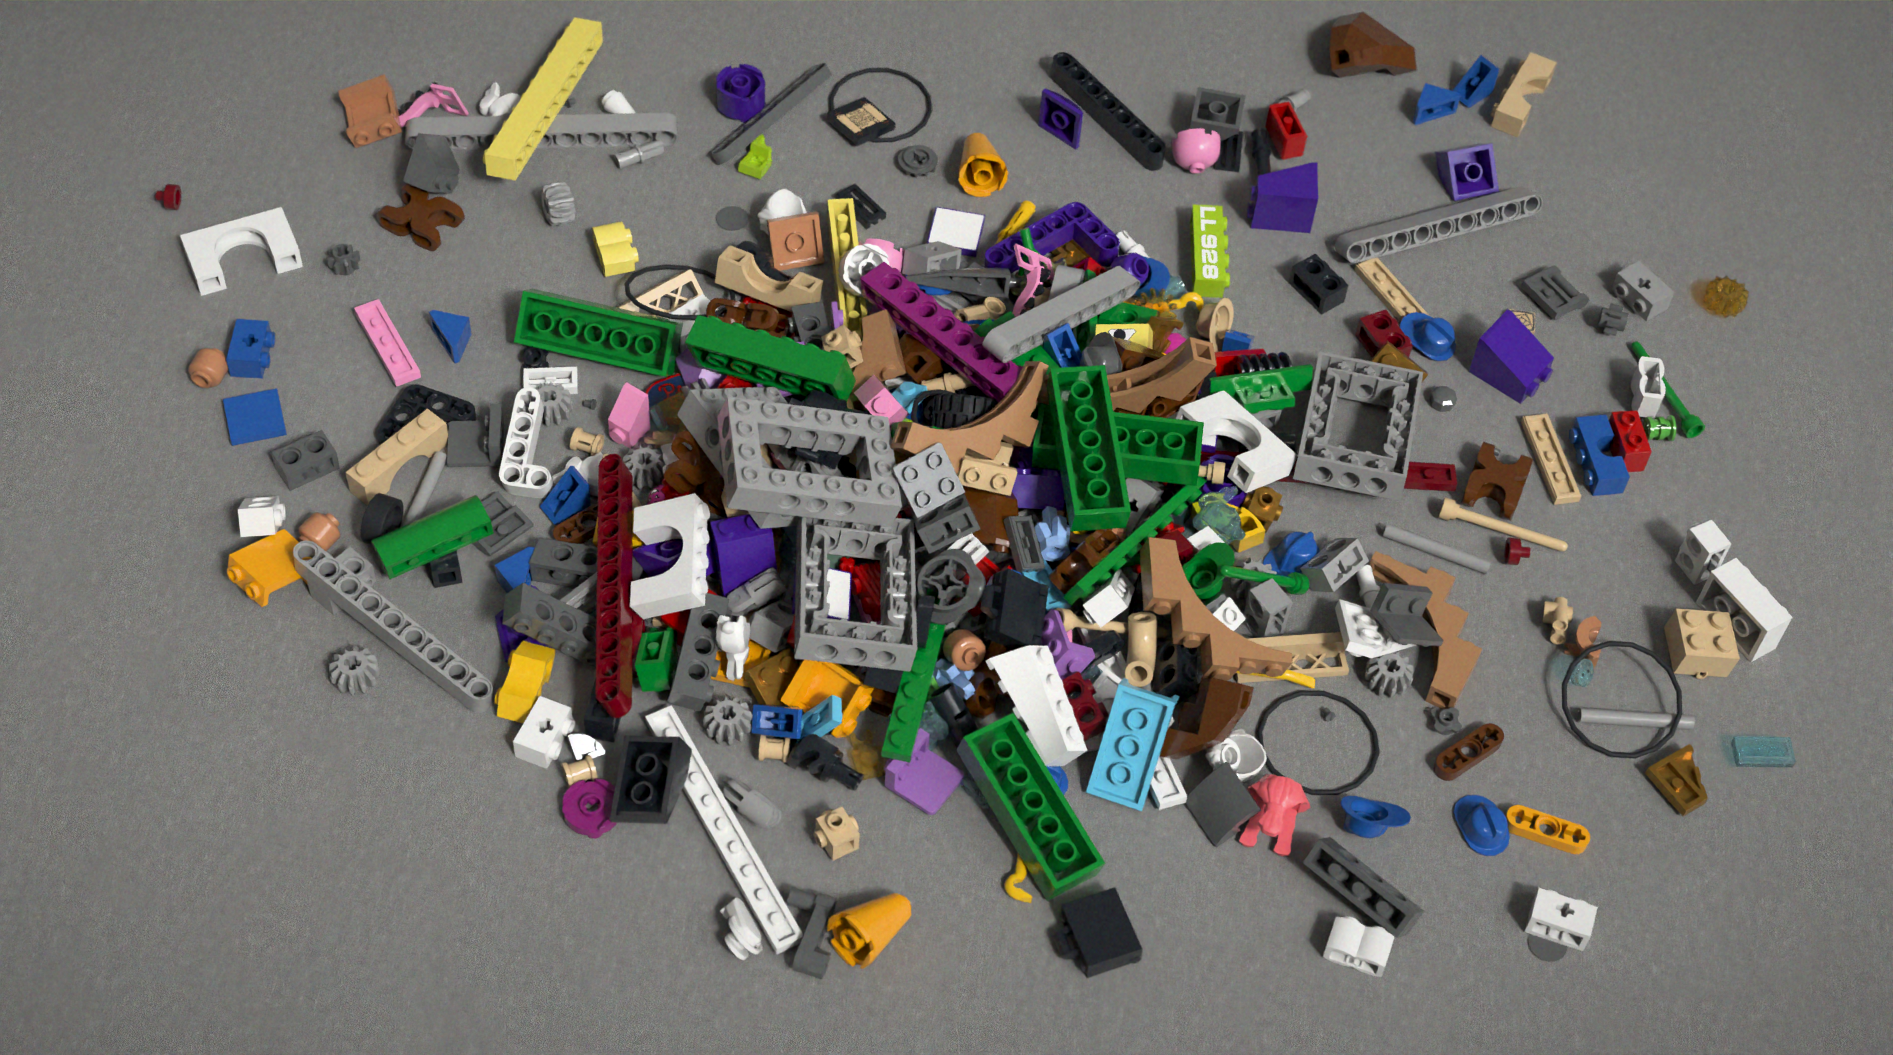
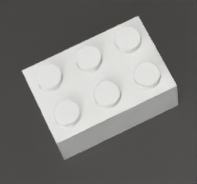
M1737 558L1711 571L1696 601V604L1703 611L1729 612L1737 648L1750 662L1776 649L1792 619L1786 608L1776 601L1768 589L1762 586L1749 569L1743 566Z

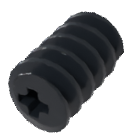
M1280 352L1278 355L1276 353H1269L1268 356L1264 353L1258 356L1250 354L1248 357L1240 355L1234 365V375L1292 367V364L1285 352Z

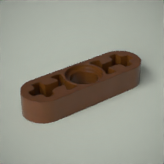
M598 502L558 524L553 530V538L558 541L574 544H583L593 538L596 525L588 528L584 527L582 522L587 519L597 522Z
M1492 723L1482 725L1441 752L1435 761L1434 773L1438 778L1445 781L1456 779L1499 750L1504 739L1503 730ZM1485 736H1487L1488 738L1493 736L1495 738V740L1488 739L1484 742L1483 746L1481 744ZM1463 747H1470L1475 750L1477 755L1474 757L1465 756L1461 749ZM1456 758L1457 761H1455L1453 768L1443 767V763L1445 765H1449L1452 762H1454V759Z

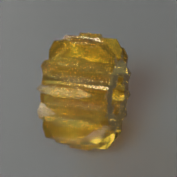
M1727 275L1723 279L1716 277L1707 285L1703 302L1707 304V310L1715 311V316L1723 314L1725 318L1729 315L1736 317L1737 314L1745 309L1749 291L1745 289L1744 283L1737 282V278L1732 280Z
M1154 287L1150 288L1151 296L1149 297L1145 292H1141L1140 295L1144 302L1135 300V305L1153 309V304L1155 303L1159 307L1162 306V309L1158 311L1159 315L1157 317L1175 319L1177 317L1175 313L1169 311L1178 308L1176 303L1168 304L1174 297L1172 294H1169L1163 298L1165 295V289L1163 288L1159 290L1158 295H1156Z

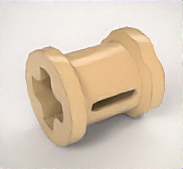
M577 427L571 437L570 449L574 451L579 449L594 456L602 451L604 435L598 434L596 436L584 432L583 428Z
M761 735L759 761L777 759L787 763L790 752V738L772 739L767 738L766 735Z
M590 754L578 762L571 764L561 763L568 788L578 781L588 779L595 781V779H598Z

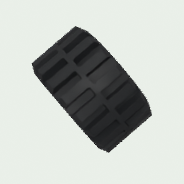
M936 395L933 402L931 426L943 429L962 426L988 413L999 402L994 399L972 395Z

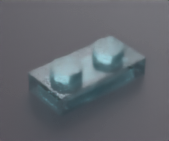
M1734 736L1731 741L1736 767L1793 768L1796 762L1790 737Z

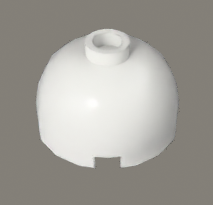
M872 244L858 245L847 251L841 259L838 269L840 281L844 288L853 295L863 297L860 278L882 262H886L889 265L887 259L889 257L886 252Z

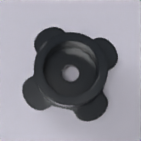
M530 347L525 350L522 355L525 362L523 370L525 368H548L549 363L546 357L549 353L548 350Z

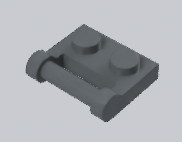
M1555 265L1525 279L1521 286L1554 320L1575 309H1582L1589 302V298L1584 293L1580 294L1560 274L1561 270Z

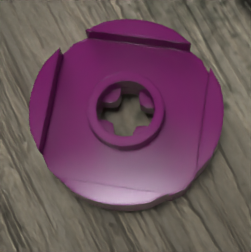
M595 779V782L589 781L586 783L585 780L573 784L564 794L562 802L563 818L569 828L576 833L596 839L615 827L617 822L609 821L615 786L603 779ZM598 803V810L587 811L585 805Z

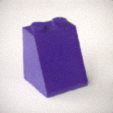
M1311 162L1259 175L1256 186H1251L1250 201L1253 202L1247 205V218H1251V228L1310 233L1318 203V164Z
M1507 309L1479 338L1469 372L1521 404L1528 396L1532 398L1535 395L1541 382L1546 383L1553 373L1551 366L1554 357L1517 316Z
M750 514L710 522L711 544L717 570L715 575L722 597L727 598L732 591L769 568H775L777 571L771 528L760 529Z

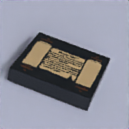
M866 97L828 112L826 118L857 146L895 130L896 124Z

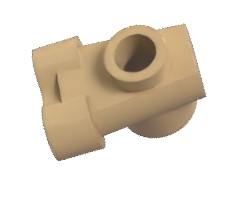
M1557 597L1554 602H1544L1542 623L1552 624L1550 640L1557 645L1563 644L1566 641V629L1568 628V623L1572 622L1573 607L1567 606V599L1564 597Z

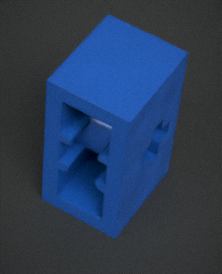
M236 319L226 358L231 377L263 379L265 368L270 366L269 350L275 345V333L271 332L269 321Z

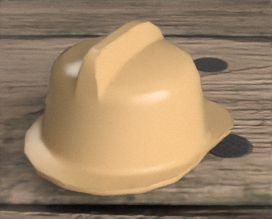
M1222 298L1218 303L1205 305L1201 309L1196 323L1197 332L1200 336L1210 339V343H1213L1214 352H1222L1225 333L1232 326L1234 314L1233 305L1229 298Z

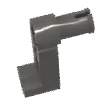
M796 887L791 888L787 905L812 913L795 955L793 970L819 979L825 976L831 953L819 948L827 931L828 920L833 916L837 898L818 893V895L812 894Z

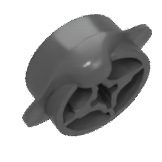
M949 549L943 551L915 572L917 605L919 604L920 595H927V589H932L933 592L939 594V605L934 604L931 622L934 624L945 625L952 623L968 610L978 605L982 600L983 589L986 586L984 575L977 568L972 557L963 550ZM944 569L942 574L933 576L939 570ZM956 569H960L969 575V585L957 580ZM958 597H963L962 600L951 605L954 599Z

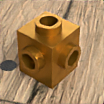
M1260 487L1255 489L1253 493H1247L1242 507L1250 511L1261 522L1266 533L1273 520L1278 521L1282 513L1283 506L1279 504L1283 495L1270 487Z

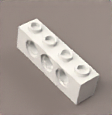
M1121 569L1116 573L1112 570L1110 572L1112 576L1100 587L1095 583L1093 587L1096 590L1084 601V615L1090 623H1097L1100 628L1128 608L1135 587Z

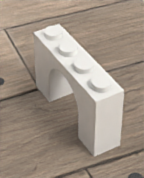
M282 207L180 235L186 258L201 296L227 289L219 261L226 251L238 245L253 244L264 248L270 254L277 274L303 267L299 248Z
M1224 390L1180 406L1176 419L1204 422L1203 438L1211 435H1224L1236 439L1248 448L1249 451L1235 457L1227 476L1245 493L1289 476L1298 456Z
M695 493L634 508L633 533L646 545L671 539H683L682 553L671 569L657 576L631 581L630 607L643 619L705 606V594L708 592L706 569L709 565L706 555L707 544L709 543L707 519L710 518V511L708 505Z

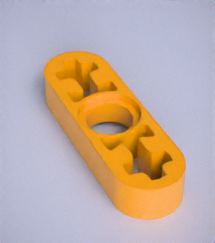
M1514 805L1506 813L1507 828L1514 835L1571 854L1584 852L1590 841V833L1582 825L1522 805ZM1516 816L1521 818V824L1515 822ZM1531 821H1535L1533 828H1529ZM1542 824L1550 825L1554 829V834L1546 835L1542 833L1539 826ZM1564 831L1562 839L1558 838L1560 832ZM1573 835L1578 837V843L1573 842Z

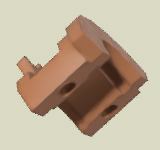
M1596 616L1586 618L1579 624L1575 635L1577 644L1565 643L1564 646L1568 650L1564 654L1579 656L1587 648L1595 646L1593 643L1601 628V621ZM1601 649L1589 653L1578 663V667L1584 671L1589 669L1590 672H1593Z

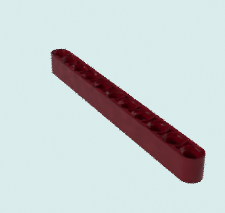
M618 454L605 456L600 461L598 467L596 698L613 718L625 716L632 707V608L630 607V593L632 581L633 477Z

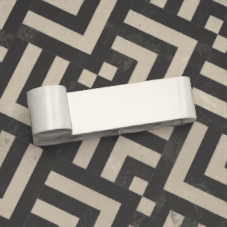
M525 387L516 395L499 477L505 491L509 494L543 499L553 490L554 482L549 470L542 466L532 465L544 412V405L540 394L532 387ZM521 426H530L525 432L518 431ZM518 450L525 451L524 454L520 457L513 456V454ZM510 476H520L515 482L507 481ZM546 479L545 484L541 486L534 485L537 480Z

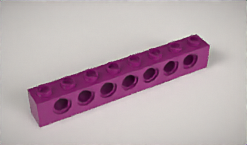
M882 262L860 278L863 297L881 311L887 309L893 321L987 396L1000 402L1017 381L1023 368L1022 366H1017L1012 361L1003 363L982 346L985 337H980L967 323H962L949 309H944L936 302L934 297L926 295L915 282L907 280L897 268H892L886 262Z

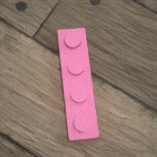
M377 299L355 307L357 319L395 386L397 387L421 378L418 366L380 300Z

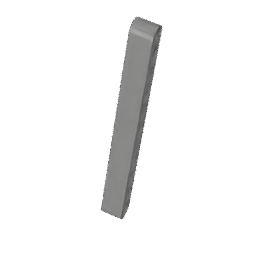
M671 113L557 115L536 149L634 147L636 144L641 146L655 140H660L663 146H671L677 142L678 138L677 118ZM509 116L411 118L406 122L405 145L410 150H413L418 133L445 136L451 150H486L490 147L494 136L498 135L502 129L503 122Z

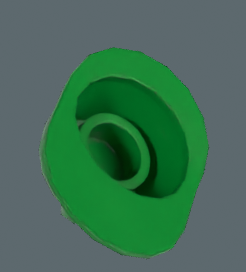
M1212 543L1200 550L1189 562L1182 566L1189 584L1199 599H1209L1220 591L1225 576L1219 573V569L1223 565L1233 566L1235 561L1234 551L1226 543Z

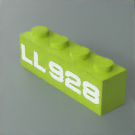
M1192 205L1190 216L1192 292H1196L1201 297L1223 298L1224 289L1229 288L1230 273L1226 272L1229 266V254H1225V250L1228 248V235H1224V231L1227 230V216H1223V206Z

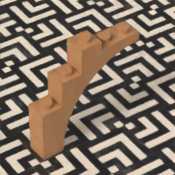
M887 309L862 318L863 340L861 353L863 362L856 365L853 372L856 383L847 401V408L868 411L854 392L873 375L880 382L906 373L896 325Z
M1189 337L1179 347L1160 359L1135 369L1107 375L1113 411L1118 407L1140 413L1157 396L1181 401L1217 366L1213 343ZM1046 375V381L1039 391L1037 402L1049 405L1046 388L1049 375Z
M1025 361L1017 381L1007 395L991 411L973 422L956 428L932 429L914 422L899 421L890 448L911 457L935 443H942L956 474H958L965 453L982 460H994L1001 449V440L1014 446L1030 447L1039 423L1038 420L1030 416L1037 406V397L1046 381V372L1049 365L1041 361Z
M1152 537L1147 539L1139 551L1144 611H1153L1156 614L1171 613L1173 644L1184 645L1187 648L1200 647L1203 678L1212 677L1230 680L1237 671L1242 674L1261 673L1269 677L1282 676L1293 663L1292 653L1270 649L1246 639L1228 628L1201 602L1185 576L1179 561L1176 540Z
M1375 551L1369 564L1372 567L1375 580L1381 583L1425 586L1433 592L1422 617L1444 642L1442 646L1431 645L1434 668L1432 684L1425 701L1443 710L1455 707L1482 652V648L1475 646L1472 642L1459 638L1469 613L1458 606L1446 603L1456 577L1431 566L1425 574L1415 567L1408 566L1388 555Z

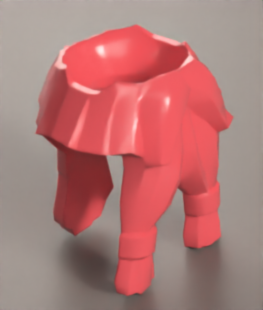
M1266 774L1247 788L1261 811L1249 819L1239 842L1245 847H1253L1257 843V835L1261 829V832L1268 836L1276 837L1278 835L1274 853L1282 857L1289 856L1292 833L1295 828V817L1297 813L1306 812L1310 808V804L1301 784L1288 777Z

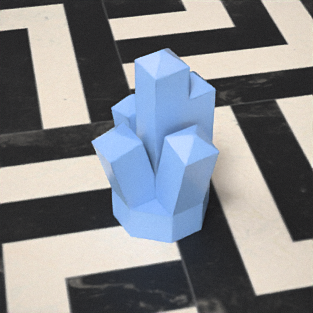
M1047 506L1042 511L1043 521L1038 522L1034 528L1040 543L1043 559L1055 562L1065 559L1070 554V528L1067 525L1066 517L1057 516V509Z
M940 659L936 663L933 676L939 687L947 683H953L960 696L965 700L976 691L969 681L975 674L973 670H959L947 659Z

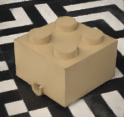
M1676 608L1664 626L1674 674L1696 675L1697 679H1704L1707 676L1727 677L1740 659L1729 612Z

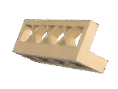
M689 269L672 276L635 296L638 302L654 310L669 313L685 305L689 300L695 299L702 294L704 295L692 270ZM688 282L695 293V296L689 299L680 296L682 285ZM664 295L674 298L669 310L659 308L660 299ZM631 300L617 306V308L639 312L640 309Z
M1341 632L1248 638V640L1270 649L1292 653L1293 663L1288 670L1291 669V671L1312 678L1348 675L1349 669ZM1338 657L1340 667H1330L1323 663L1325 658ZM1306 659L1313 666L1310 669H1302L1295 663L1298 660ZM1235 673L1237 683L1281 680Z

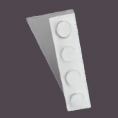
M1028 645L986 660L989 669H995L1001 679L998 685L1003 693L1008 691L1016 705L1012 710L1017 719L1020 718L1022 722L1026 723L1029 729L1026 734L1046 766H1064L1087 751L1083 735L1073 714V708L1068 701L1063 682L1059 677L1048 646Z

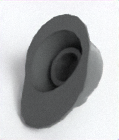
M1107 332L1097 334L1089 346L1083 350L1080 366L1105 365L1107 375L1121 373L1122 362L1112 335Z

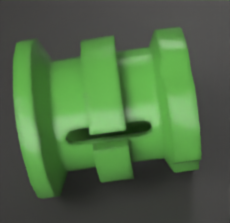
M1668 415L1666 419L1664 417H1656L1655 419L1646 417L1644 419L1643 428L1648 440L1653 438L1664 440L1665 437H1667L1668 441L1675 439L1676 421L1673 415Z

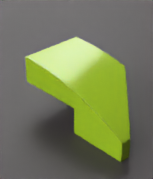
M761 134L751 143L750 152L739 163V172L761 179L771 167L772 149L765 144L764 135Z

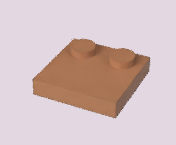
M817 212L767 220L771 257L774 259V268L781 271L824 263L819 214Z

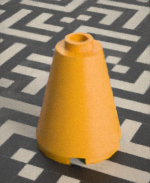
M973 133L964 141L958 179L964 191L975 197H987L991 195V192L997 189L1000 191L1004 187L1008 178V170L1005 162L988 138L982 133Z
M892 893L835 913L829 918L827 930L830 931L832 929L834 938L831 940L834 949L847 964L852 967L858 964L861 965L859 969H864L872 964L911 917V904L905 896Z

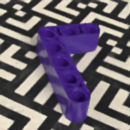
M1080 202L1069 203L1026 227L1030 229L1034 248L1042 256L1073 239L1101 266L1110 267L1113 260L1118 257L1119 238ZM1020 232L987 249L985 252L984 268H1008L1010 274L1019 270L1020 266H1018L1014 245L1023 246Z

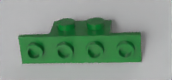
M1308 364L1209 378V396L1224 390L1250 414L1265 410H1282L1287 407H1294L1295 396L1292 392L1312 389L1313 366Z

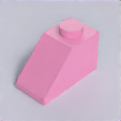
M875 375L854 392L872 415L888 417L890 432L892 423L902 422L909 415Z
M629 383L623 386L608 418L609 436L613 441L631 449L651 429L648 394Z

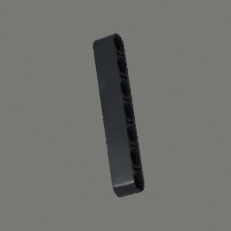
M1066 52L1056 53L1053 57L1051 70L1053 82L1145 169L1150 171L1161 169L1166 150L1164 141L1071 54Z

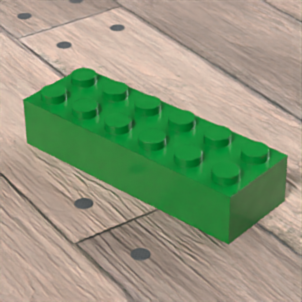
M528 289L522 293L514 343L667 377L674 374L675 359L677 358L683 322L537 289Z
M697 315L685 341L697 365L701 368L763 386L776 387L778 390L805 398L811 390H818L829 393L837 399H844L847 403L856 383L845 355L839 351L830 350L828 352L821 350L811 343L803 345L796 343L793 339L786 336L778 338L771 336L768 332L761 329L754 331L736 322L732 324L722 322L715 316L704 317Z
M1105 365L1050 368L1046 388L1070 531L1126 528L1131 508Z
M1039 404L1037 417L1039 423L1034 437L1032 467L1060 470L1050 406ZM1113 412L1125 478L1197 486L1204 422Z
M1014 713L963 737L956 751L1046 900L1049 901L1097 876L1106 863Z

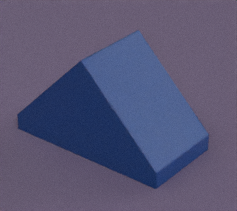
M1480 55L1453 91L1460 94V101L1470 108L1493 93L1500 69Z
M1425 83L1412 123L1418 125L1456 113L1460 94Z
M437 310L429 311L431 329L455 364L460 362L472 335L469 317Z
M1065 323L1044 335L1043 349L1060 368L1080 367L1082 353L1069 323Z
M1230 329L1225 333L1222 352L1250 350L1255 336Z
M570 466L540 505V508L554 525H558L591 506L589 484L574 466Z
M527 547L495 565L497 581L506 593L522 583L531 585L532 577L529 562L535 547Z
M753 704V734L801 739L802 709L800 707Z

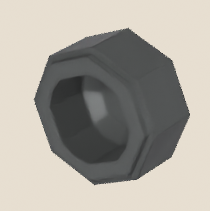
M1447 386L1436 387L1430 396L1431 406L1440 412L1451 411L1457 401L1455 391Z

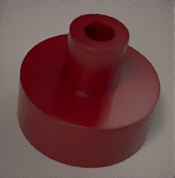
M167 184L164 191L157 190L156 200L164 201L165 209L178 210L181 204L180 185Z
M1508 537L1504 551L1505 564L1518 565L1520 557H1530V547H1521L1520 538Z

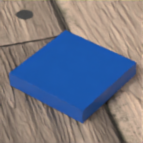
M277 388L223 399L232 446L287 435Z

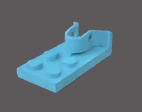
M1126 678L1121 680L1086 793L1139 811L1143 810L1179 696L1174 695L1169 698L1130 685Z

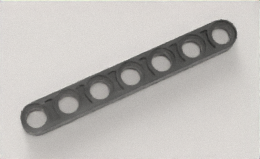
M821 63L809 70L712 151L716 162L723 164L732 159L831 76V72L826 63Z

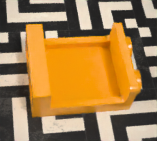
M285 529L229 554L227 568L229 579L242 588L247 596L256 601L261 607L268 605L270 593L300 578L308 585L307 580L296 572L294 566L293 550L299 542ZM311 557L302 558V560L312 559Z
M803 660L780 701L788 706H798L806 713L831 695L842 698V723L831 730L833 731L831 733L832 736L841 738L849 736L855 730L858 723L856 719L860 712L869 706L872 700L870 695L874 687L864 685L862 679L838 663Z

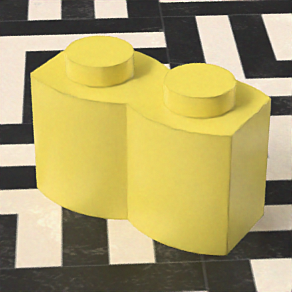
M622 221L592 227L593 241L604 276L635 271V263L639 262L636 247L631 248L630 245L632 243L630 229H625Z

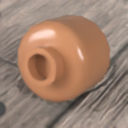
M203 348L197 352L188 370L191 380L196 385L202 388L216 387L221 383L228 372V365L222 351L216 348Z
M315 512L298 528L300 535L298 541H312L327 551L340 538V531L337 528L340 523L330 513L324 515Z
M964 629L951 633L943 646L944 655L947 660L962 671H970L977 668L984 660L986 653L982 640L971 631Z

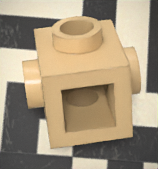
M844 324L821 337L824 347L822 350L841 352L845 355L850 368L863 362L860 349L862 341L855 331L851 332Z
M843 807L827 810L816 818V831L813 832L815 841L820 848L824 847L832 861L859 849L860 833L858 832V824L853 815L848 816Z

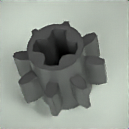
M338 244L333 250H329L328 267L334 268L336 275H350L355 269H359V251H353L351 244Z
M1610 303L1609 309L1602 308L1598 326L1604 327L1603 333L1616 336L1617 330L1624 332L1628 313L1622 312L1623 306Z

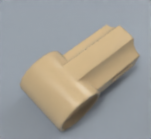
M988 297L983 304L957 310L954 316L962 323L989 318L996 320L1003 316L1006 306L998 298Z

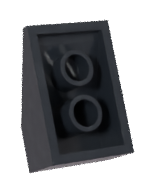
M624 736L609 821L617 823H668L687 779L692 749L680 737Z

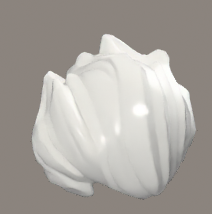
M779 189L768 198L765 206L757 215L760 218V230L765 231L768 235L767 220L804 214L807 211L800 197L787 189Z
M1243 729L1232 730L1224 742L1207 748V753L1205 754L1209 765L1213 767V771L1227 761L1242 783L1254 778L1267 759L1263 746L1253 736L1246 734Z

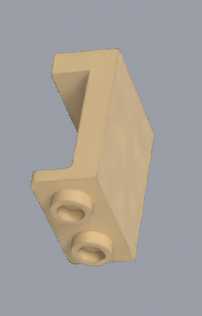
M1001 442V449L994 460H982L965 453L957 474L961 484L1010 496L1017 476V469L1009 467L1013 451L1012 444Z

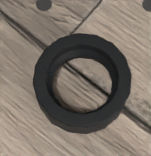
M382 493L376 494L371 499L361 523L360 537L362 542L372 545L371 540L400 528L403 518L402 500Z

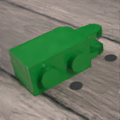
M669 626L666 631L659 632L656 627L650 628L649 633H642L635 662L642 692H660L671 689L678 652L676 648L677 632Z

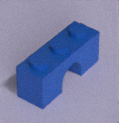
M1607 415L1576 417L1572 428L1569 430L1570 443L1574 444L1577 462L1582 466L1584 482L1589 486L1592 496L1623 493L1630 478L1622 456L1610 457L1601 453L1608 451L1614 437Z

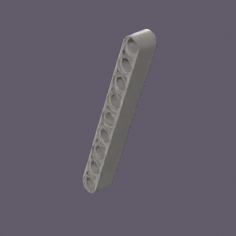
M1517 187L1342 234L1335 242V250L1348 261L1359 263L1535 215L1541 210L1543 200L1540 195L1530 189Z
M1120 265L995 327L987 334L982 346L1000 361L1007 363L1043 344L1044 335L1059 326L1069 323L1072 329L1131 298L1139 288L1140 281Z
M305 540L296 544L293 550L294 566L300 576L468 709L481 713L491 707L493 687L492 683L485 676L316 543ZM304 557L312 558L310 560H302ZM333 574L331 577H324L323 575ZM348 590L355 591L353 594L344 593ZM369 607L376 608L374 611H367L365 609ZM390 624L398 625L396 628L387 627ZM411 641L419 642L418 645H410L408 643ZM432 658H439V659H441L440 662H436V663H435V662H431V661H429V660H431ZM455 675H460L464 678L460 680H455L451 677ZM481 692L484 693L485 696L476 697L473 694Z

